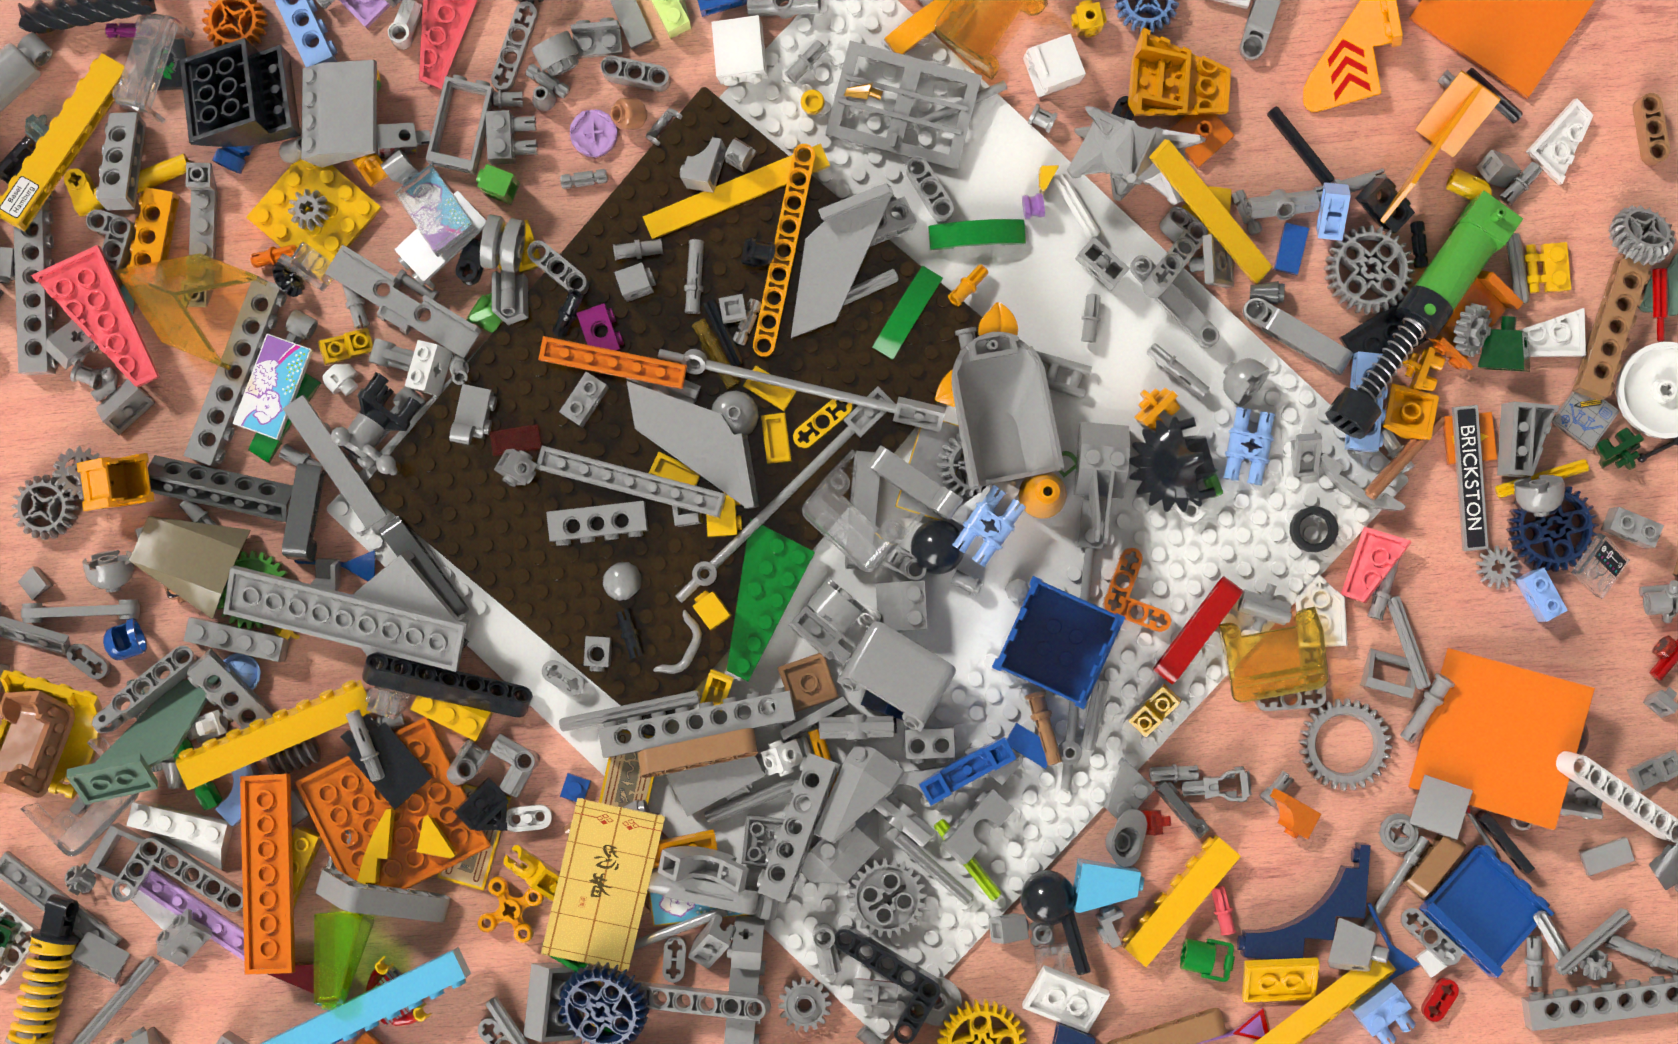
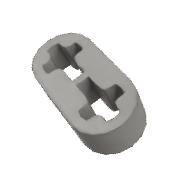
M73 644L68 648L66 655L68 661L90 678L103 679L110 674V662L88 645ZM82 649L83 651L81 654L84 657H86L87 660H84L82 658L76 660L75 658L77 654L75 653V650ZM91 662L94 664L102 663L101 669L103 673H95L96 668L91 665Z
M550 660L542 667L543 678L566 694L577 695L583 691L585 687L583 677L561 662ZM557 665V672L563 676L561 678L556 675L549 677L548 666L553 667ZM565 677L569 680L577 678V684L580 686L579 689L569 690L570 685L564 681Z
M679 935L669 937L664 945L662 972L664 978L671 983L680 981L685 973L687 945L685 939ZM674 940L678 941V945H682V948L677 951V957H673V948H669V945ZM672 961H676V969L681 971V973L676 974V977H671V973L667 972V969H671Z

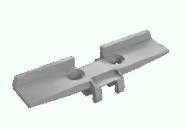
M344 245L340 247L325 272L326 275L379 306L380 308L377 312L379 319L383 321L388 320L399 327L400 331L406 335L410 333V327H413L464 359L482 331L477 326L437 303L436 299L439 296V291L435 289L432 291L424 285L421 286L416 280L408 276L407 272L403 269L395 277ZM386 283L390 286V292L387 296H380L377 289L379 285ZM403 283L421 294L424 300L422 304L398 290L400 285ZM425 310H430V319L424 322L420 321L421 313Z

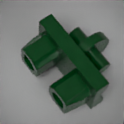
M1626 427L1615 435V438L1620 443L1618 446L1614 447L1608 438L1597 443L1596 450L1601 457L1599 464L1602 469L1615 462L1618 469L1625 466L1628 470L1636 467L1634 460L1640 457L1636 450L1641 447L1640 442L1644 438L1640 433L1635 436Z

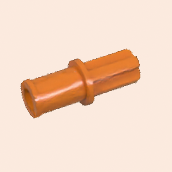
M295 245L281 248L272 246L266 251L252 253L250 260L254 268H260L266 265H274L279 261L295 258L298 256V251Z

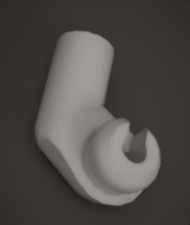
M105 367L101 370V386L90 392L97 402L116 390L118 375L111 367Z

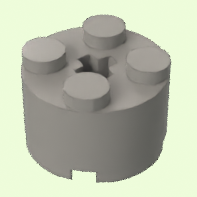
M828 577L807 604L822 618L827 620L829 624L844 634L866 608L855 599L851 602L853 600L852 596L842 587L837 590L839 585Z

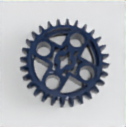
M1567 486L1565 488L1564 500L1572 504L1575 510L1563 513L1560 505L1557 509L1549 512V515H1554L1553 517L1535 516V521L1525 524L1523 522L1527 511L1521 508L1517 501L1514 502L1518 509H1511L1510 512L1515 515V518L1507 519L1508 522L1513 523V527L1506 530L1514 533V536L1508 538L1509 541L1516 540L1517 544L1512 549H1521L1517 557L1527 556L1524 563L1530 564L1534 561L1533 568L1535 569L1540 568L1542 565V568L1549 571L1551 566L1553 572H1558L1559 566L1561 570H1568V564L1571 567L1577 566L1576 560L1584 561L1585 558L1582 553H1592L1587 546L1596 545L1591 540V537L1599 535L1596 532H1592L1593 528L1598 527L1599 524L1592 523V519L1598 515L1589 513L1594 506H1585L1588 500L1587 497L1579 499L1581 491L1572 493L1573 487ZM1574 515H1577L1580 519L1578 527L1572 524V517ZM1553 524L1558 525L1553 531L1547 530ZM1528 527L1534 532L1531 540L1527 539L1525 535ZM1582 531L1579 543L1574 548L1570 534ZM1559 537H1560L1561 540H1553V541H1552L1551 538H1559ZM1542 542L1547 557L1536 553L1530 545ZM1558 544L1563 547L1564 551L1561 557L1555 552Z
M597 962L594 967L589 963L585 968L581 967L577 972H574L564 984V989L560 994L561 1000L559 1005L562 1008L559 1014L566 1015L562 1023L570 1024L567 1031L573 1030L575 1032L573 1038L581 1037V1044H584L586 1041L590 1044H630L631 1041L634 1042L644 1029L648 1020L647 1014L650 1010L646 1007L649 1000L643 998L646 991H639L641 982L635 984L633 982L635 975L628 977L626 975L627 969L623 972L618 971V964L612 969L609 962L604 967H602L600 962ZM594 981H602L605 982V984L603 985V987H601ZM624 995L627 997L630 1004L622 1000ZM579 1010L586 1014L584 1018L580 1014ZM605 1027H608L609 1029H611V1030L614 1031V1032H607V1031H604L603 1029H604Z

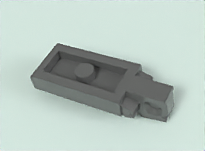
M1159 781L1153 786L1178 819L1188 827L1197 839H1200L1210 830L1204 819L1195 818L1192 814L1194 809L1187 801L1182 802L1177 796L1179 792L1171 782Z

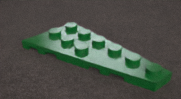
M763 525L747 539L727 664L728 672L749 682L815 554L814 551Z

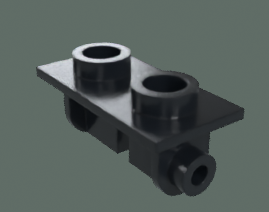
M27 136L0 162V179H3L7 184H9L13 176H17L22 169L24 159L27 156H31L36 148V144Z

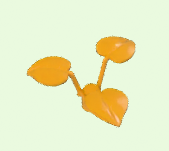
M996 302L982 317L978 327L979 336L991 332H1006L1017 336L1018 324L1013 313L1002 303ZM952 369L941 381L935 400L955 407L952 391Z

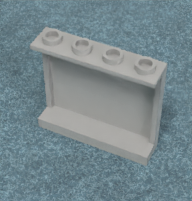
M409 549L352 594L460 621L465 617L463 614L457 617L410 560L415 556ZM361 648L367 656L373 653H379Z

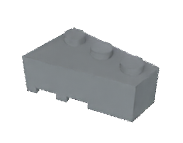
M1515 401L1501 404L1497 476L1528 477L1534 475L1543 451L1542 445L1546 435L1550 433V424L1554 414L1558 412L1559 405Z

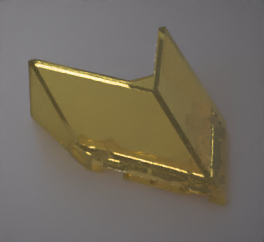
M200 253L114 270L161 342L228 370L231 369V365L222 362L187 308L194 293L254 281L266 286L268 282L255 274Z

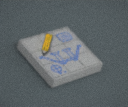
M1572 392L1551 423L1588 450H1592L1617 416L1619 410L1604 399L1599 401Z

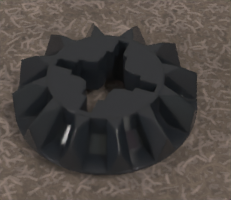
M279 261L274 264L272 272L277 286L292 297L302 294V291L305 289L303 285L304 279L300 277V272L295 270L294 265H290L287 261Z

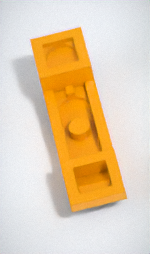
M934 0L899 25L884 38V41L893 52L904 55L916 47L922 39L952 18L955 19L973 7L974 4L971 0Z

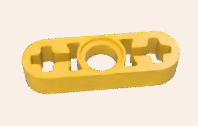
M832 399L794 431L793 439L795 444L804 449L812 446L851 413L852 403L846 405V412L838 411L835 414L838 419L834 421L833 416L826 409L829 407L831 411L836 409V402L838 400ZM826 415L830 419V424L827 428L821 429L816 425L818 416ZM812 423L813 428L820 434L815 436L813 432L808 437L810 440L808 443L804 441L800 443L798 441L800 438L798 433L801 431L807 433L811 429L807 425Z

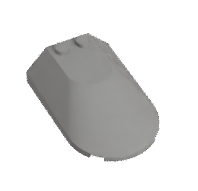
M1006 332L986 333L970 341L959 353L952 371V391L969 488L1064 470L1065 467L1046 372L1038 353L1032 346L1029 347L1024 341L1020 340L1018 336Z

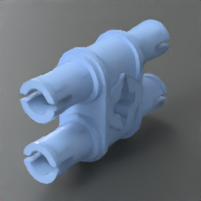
M1236 407L1234 426L1229 430L1230 438L1227 451H1225L1227 464L1223 478L1239 481L1241 462L1244 459H1248L1251 462L1247 483L1262 486L1265 465H1268L1270 462L1268 458L1271 442L1274 441L1271 432L1275 414L1261 411L1257 432L1253 434L1248 431L1252 410ZM1251 441L1250 444L1257 449L1248 452V448L1241 444Z
M992 485V488L982 502L976 503V508L968 520L963 522L964 529L952 544L958 549L962 541H964L959 551L965 554L976 536L979 537L980 535L983 537L984 543L975 556L972 557V560L977 563L984 555L979 563L984 568L994 552L1002 549V544L1010 532L1015 530L1014 523L1023 510L1026 509L1021 503L1014 511L1019 501L1012 499L1004 514L999 517L996 516L994 509L1006 493L1000 490L994 497L999 489L995 485ZM981 520L985 522L992 520L994 522L992 526L996 531L989 530L985 532L986 526Z

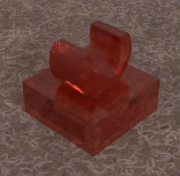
M1141 810L1147 820L1146 835H1163V827L1171 826V817L1161 815V810Z

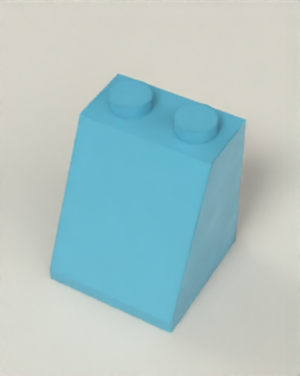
M1078 858L1073 885L1075 891L1073 910L1082 913L1138 897V891L1143 890L1144 877L1141 876V872L1135 867H1122L1118 864Z

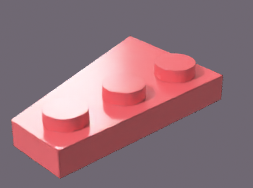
M1364 527L1341 594L1344 597L1366 603L1412 542Z

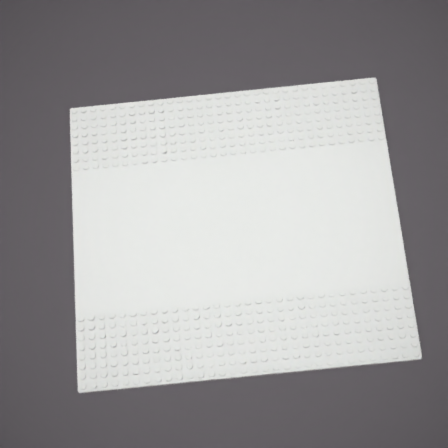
M821 0L820 13L798 14L765 49L766 79H761L760 82L756 83L738 82L734 86H729L719 98L788 156L793 155L795 148L800 144H808L813 147L821 143L830 167L816 172L812 176L841 200L887 183L892 188L897 199L905 196L917 221L913 230L889 240L919 265L925 266L943 277L941 283L951 291L961 283V278H967L978 265H983L988 270V274L976 286V292L971 293L964 300L967 305L983 317L996 302L1002 303L1013 313L1017 321V336L1029 347L1032 346L1035 351L1092 366L1090 376L1082 374L1079 388L1086 390L1083 399L1049 389L1061 452L1069 451L1077 457L1079 423L1090 422L1129 426L1130 458L1138 456L1139 454L1132 447V443H1146L1142 430L1147 429L1156 433L1147 426L1138 423L1134 418L1142 410L1138 406L1143 400L1140 393L1146 390L1150 394L1155 388L1160 392L1165 387L1169 391L1173 390L1178 395L1176 400L1181 408L1172 416L1168 415L1164 410L1158 416L1168 428L1173 417H1177L1179 421L1194 417L1196 426L1182 430L1183 437L1206 436L1214 467L1218 470L1216 474L1223 489L1222 495L1202 500L1204 514L1200 520L1187 522L1180 517L1173 507L1170 511L1165 512L1162 500L1150 506L1148 503L1150 492L1138 495L1136 491L1142 481L1130 480L1129 476L1139 468L1129 464L1124 497L1122 499L1112 498L1108 542L1103 543V549H1095L1089 603L1104 609L1103 600L1120 554L1125 549L1136 548L1141 552L1143 560L1129 598L1166 611L1171 617V625L1166 631L1158 632L1124 620L1098 679L1108 681V688L1095 750L1081 748L1091 695L1085 708L1079 707L1075 742L1080 746L1082 755L1080 760L1073 764L1070 790L1061 789L1062 762L1047 766L1044 769L1014 750L1020 755L1017 760L1021 764L1003 785L987 773L952 792V795L943 799L944 802L935 803L930 806L928 800L923 799V794L911 785L897 784L891 793L896 799L902 800L917 813L916 815L934 830L935 823L941 819H945L950 827L956 828L961 822L958 818L966 809L972 810L977 803L974 800L983 791L987 793L994 789L1015 810L1000 827L993 829L984 821H978L974 826V836L983 845L974 855V858L1002 893L1000 897L994 901L988 898L967 869L941 846L944 840L936 830L929 841L921 847L903 831L900 832L885 819V816L878 811L880 847L864 864H868L872 868L874 867V859L880 865L884 857H886L888 864H891L893 858H896L897 866H900L905 861V870L913 867L912 876L920 874L921 877L917 884L924 883L925 887L919 891L926 893L927 897L920 899V901L926 904V907L918 909L923 913V916L915 915L914 918L918 923L917 925L910 922L908 924L909 932L901 928V936H898L896 931H892L891 938L888 937L887 931H883L882 936L878 937V930L875 929L873 933L869 934L870 926L867 925L864 928H860L863 920H854L858 912H850L849 908L854 906L855 903L848 902V898L854 896L848 889L856 888V885L851 881L852 878L860 879L857 872L847 883H811L800 873L790 903L779 901L776 919L765 920L764 929L820 983H823L864 1025H867L880 1039H886L895 1030L896 1024L913 994L898 985L896 1008L852 1003L855 978L891 980L838 948L841 971L830 975H821L813 941L814 928L820 923H826L833 928L834 934H836L840 927L844 925L852 926L932 975L944 978L989 930L988 918L1003 915L1019 898L1022 887L1027 879L1037 872L1044 871L1104 807L1106 797L1111 791L1112 780L1117 777L1120 768L1119 760L1123 757L1138 771L1273 627L1275 622L1267 621V623H1264L1261 632L1253 630L1254 616L1237 611L1238 599L1173 685L1153 671L1155 664L1217 582L1225 576L1242 590L1245 589L1261 594L1262 591L1265 592L1267 583L1277 586L1274 593L1275 599L1293 605L1296 602V598L1308 585L1333 563L1363 531V528L1381 511L1380 509L1364 505L1343 493L1330 481L1320 465L1318 476L1294 477L1291 441L1296 440V435L1321 433L1323 439L1321 454L1325 453L1344 465L1340 475L1363 490L1390 463V460L1380 451L1344 450L1346 434L1336 428L1327 419L1325 414L1331 405L1185 268L1181 270L1173 283L1218 329L1220 337L1218 342L1212 347L1201 346L1156 298L1148 297L1143 291L1142 284L1133 276L1130 269L1115 287L1110 290L1076 261V256L1090 240L1055 184V179L1063 174H1066L1100 230V234L1096 239L1129 268L1133 259L1141 255L1150 258L1157 266L1167 252L1085 175H1081L1080 178H1072L1067 172L1071 162L1032 125L1028 124L999 94L993 95L974 105L957 170L929 162L928 164L954 205L951 219L944 223L988 219H1024L1026 244L1003 246L995 244L930 250L928 226L943 223L934 220L907 177V164L911 158L825 135L849 41L892 51L884 41V38L913 14L898 0ZM933 33L922 39L916 47L904 54L975 73ZM815 41L822 42L826 47V52L812 65L813 69H808L797 83L794 84L785 75V72L799 59L798 55H803ZM858 56L853 76L899 88L904 68ZM921 72L916 93L955 103L964 99L967 84ZM981 79L978 92L990 87L983 79ZM851 82L850 87L862 84ZM812 89L819 91L823 95L825 102L823 110L816 115H809L801 108L802 95ZM879 89L883 91L880 100L868 96L867 100L855 97H847V100L893 112L898 94ZM914 98L910 117L920 119L946 106ZM845 105L840 126L886 138L892 117ZM960 111L934 123L956 129ZM908 122L903 143L949 155L954 134L927 126L920 129L918 124ZM915 164L910 168L914 174L924 172L923 167L919 164ZM1058 165L1057 172L1044 194H1042L1045 217H1038L1036 215L1030 219H1025L1022 195L1032 197L1039 193L1038 171L1041 166ZM931 184L923 188L924 192L928 195L935 194L937 191L935 186ZM945 205L936 207V211L940 215L949 213V209ZM892 212L893 217L897 219L902 218L900 213ZM1136 262L1135 266L1139 272L1147 271V265L1144 262ZM1087 294H1097L1101 297L1098 317L1101 320L1097 325L1096 343L1081 341L1084 321L1081 317L1084 316ZM1208 330L1203 331L1204 340L1212 342L1214 339L1212 332ZM1154 343L1158 344L1172 357L1175 355V359L1210 387L1201 399L1166 370L1162 371L1163 367L1147 355L1148 349ZM476 352L467 360V362L470 361V359L476 354ZM1245 358L1261 362L1270 371L1258 392L1255 390L1250 395L1252 399L1242 406L1244 409L1249 408L1252 410L1248 431L1253 434L1257 432L1261 411L1275 414L1271 432L1274 441L1271 442L1268 458L1270 462L1268 465H1265L1262 486L1247 483L1251 462L1248 459H1244L1241 462L1239 481L1223 478L1227 464L1225 451H1227L1230 438L1229 430L1234 426L1236 407H1239L1227 397L1223 390V380L1226 376L1223 372L1231 362L1237 363ZM1043 363L1047 377L1050 364ZM1059 367L1056 381L1069 385L1073 371ZM452 377L443 385L441 394L452 382ZM433 396L413 416L407 431H399L380 453L382 455H390L438 397ZM937 402L935 405L946 407L943 421L958 425L956 408ZM917 426L894 453L907 463H909L919 431ZM1251 441L1241 444L1248 448V452L1257 449L1250 444ZM1062 456L1065 467L1062 471L1064 473L1075 465L1069 456ZM377 462L371 468H364L359 473L365 483L377 470ZM957 469L956 476L964 483L961 472ZM1076 469L1064 478L1059 471L1052 472L1061 478L1066 487L1067 498L1062 510L1056 515L1045 519L1035 518L1023 510L1014 523L1015 530L1010 532L1002 544V549L994 552L985 568L979 565L984 555L977 563L972 560V557L975 556L984 543L983 537L976 536L955 569L944 574L926 572L925 577L919 581H925L927 629L897 631L948 661L956 669V674L924 728H954L955 758H949L950 762L935 763V758L925 759V763H911V759L905 758L904 729L909 728L904 724L903 720L896 718L897 733H894L893 738H868V740L861 741L825 739L832 761L840 764L838 773L856 742L878 750L904 771H913L941 766L946 767L966 756L967 754L964 751L967 748L983 747L1000 738H1007L1016 722L1039 736L1036 723L1030 718L1032 712L1029 702L1025 700L1024 696L1043 690L1046 691L1045 700L1048 710L1052 712L1050 720L1057 745L1059 746L1060 743L1066 740L1070 700L1011 673L998 671L992 668L995 658H999L1024 600L1015 602L1008 599L1005 589L1009 581L1019 578L1026 581L1030 589L1029 583L1032 576H1035L1049 585L1080 598L1085 548L1078 547L1082 499H1089V496L1074 495ZM1400 472L1382 493H1387L1394 497L1407 484L1408 477ZM880 476L870 571L845 569L849 506L812 550L815 554L749 682L727 671L730 649L713 668L735 677L728 698L737 697L738 701L747 699V694L761 692L762 696L770 695V690L784 687L777 667L820 653L789 626L805 606L842 637L841 640L844 642L842 647L852 656L868 628L861 626L856 619L851 627L842 634L816 613L807 603L829 577L839 585L837 590L842 587L852 596L853 600L851 602L855 599L861 605H870L877 609L876 583L912 581L879 563L881 560H884L889 552L891 542L899 545L911 554V540L915 531L924 523L935 519L895 507L900 489ZM1025 478L1012 480L1017 483V489H1019ZM1204 482L1197 485L1199 491L1207 489ZM1044 488V495L1049 496V491ZM1019 492L1015 498L1017 501H1019ZM340 493L327 506V512L369 552L375 550V558L383 566H388L397 556L384 540L379 529L396 518V516L380 503L387 516L366 529L342 493ZM965 494L963 496H960L963 499L960 506L969 501L971 498L966 497ZM1099 497V500L1106 501V497ZM1188 506L1187 513L1193 515L1195 508ZM1311 506L1323 507L1329 510L1335 516L1338 523V536L1335 542L1328 549L1320 552H1306L1299 549L1293 543L1289 533L1293 516L1300 510ZM1310 515L1301 522L1300 534L1305 541L1317 544L1326 538L1328 526L1323 518L1317 515ZM942 517L943 521L953 524L960 532L964 529L963 526ZM412 530L469 607V610L463 614L465 617L460 620V622L467 623L464 636L469 641L467 646L505 682L529 688L533 696L530 706L605 776L608 758H603L598 734V729L604 728V724L563 732L560 729L559 720L620 705ZM1131 552L1130 555H1125V559L1128 560L1127 566L1124 568L1121 565L1120 570L1128 571L1132 575L1134 570L1129 569L1130 565L1133 562H1137L1134 552ZM896 553V555L894 556L892 563L894 562L898 553ZM916 563L909 567L910 575L918 577L922 574L923 570ZM957 569L974 579L980 578L979 581L983 582L977 596L974 594L969 595L970 592L955 584H951ZM1120 574L1116 578L1118 587L1126 588L1129 585L1128 576ZM1113 588L1111 592L1116 593L1114 600L1108 601L1112 611L1121 606L1118 603L1119 595L1125 597L1126 594L1125 592H1118ZM1135 605L1131 608L1130 614L1132 618L1140 619L1144 611L1142 607ZM1149 609L1148 617L1144 623L1148 624V619L1153 620L1157 623L1156 627L1158 628L1160 625L1166 624L1162 614L1159 617L1151 616L1150 614L1153 611ZM826 658L839 698L844 696L849 705L848 709L833 717L857 714L867 715V717L888 716L860 705L866 689L861 688L859 691L849 692L840 683L836 682L849 659L841 665L833 658L831 660ZM550 660H557L583 677L585 681L583 691L577 695L566 694L543 678V665ZM557 665L553 667L548 666L549 677L556 675L561 678L563 675L557 672ZM709 674L695 690L699 692L700 701ZM565 677L564 681L570 685L569 690L579 689L580 686L577 684V678L569 680ZM1165 684L1182 701L1145 738L1128 720ZM839 698L795 712L796 721L805 718ZM766 701L763 704L762 709L766 715L774 712L771 706L772 701ZM699 704L689 706L690 710L699 709ZM745 705L739 709L741 719L745 720L751 716L749 706ZM718 711L715 714V721L718 724L726 722V712ZM700 715L692 718V727L694 729L702 727L703 718ZM627 719L618 720V725L628 723ZM671 720L667 725L668 731L671 734H675L679 730V723L676 720ZM781 723L754 729L758 749L757 757L762 756L761 752L770 749L768 744L780 739L785 743L779 732L784 729ZM819 725L811 728L810 730L800 734L799 736L791 740H794L798 737L806 736L811 749V753L815 755L808 732L819 729ZM644 728V734L655 735L648 728ZM944 738L938 739L935 743V749L939 752L947 750L948 741ZM915 739L911 743V750L916 753L921 752L924 749V742L920 739ZM1072 748L1067 749L1065 755L1072 757L1074 750ZM800 764L792 767L794 771L784 776H780L779 772L769 775L767 769H765L766 775L752 782L754 788L750 789V793L746 791L730 799V801L724 797L688 817L667 776L654 777L648 804L650 813H659L661 816H665L661 831L668 838L714 829L718 851L737 857L736 862L741 864L746 815L785 819L782 816L787 803H791L794 794L791 792L711 824L707 822L705 812L786 779L793 778L794 780H799L802 773L800 771ZM805 797L801 800L800 807L803 811L808 810L811 806V801L808 797ZM799 820L795 821L794 834H798L802 830V823ZM900 834L906 835L973 894V899L967 905H964L895 844L896 838ZM814 835L810 848L820 839V837ZM741 864L749 868L746 884L758 887L757 882L762 869L767 867ZM863 864L859 870L865 873L866 869ZM777 868L775 870L776 872L785 873V870L783 868ZM889 874L884 878L886 886L892 887L897 883V877L893 874ZM901 885L889 895L884 892L883 899L871 905L869 910L875 909L885 900L888 903L892 902L891 896L905 889L906 886ZM868 888L864 891L863 896L867 900H873L877 896V891L873 888ZM901 895L897 900L898 905L901 907H906L911 902V898L907 895ZM882 908L877 912V917L880 920L890 918L891 913L888 909ZM821 931L817 935L819 941H827L830 938V933L827 931ZM843 932L839 935L843 943L849 944L852 942V937L849 933ZM863 945L860 947L863 955L871 956L873 954L870 946ZM884 958L881 960L883 967L887 969L894 967L892 959ZM907 970L902 973L906 981L915 980V974L912 971Z

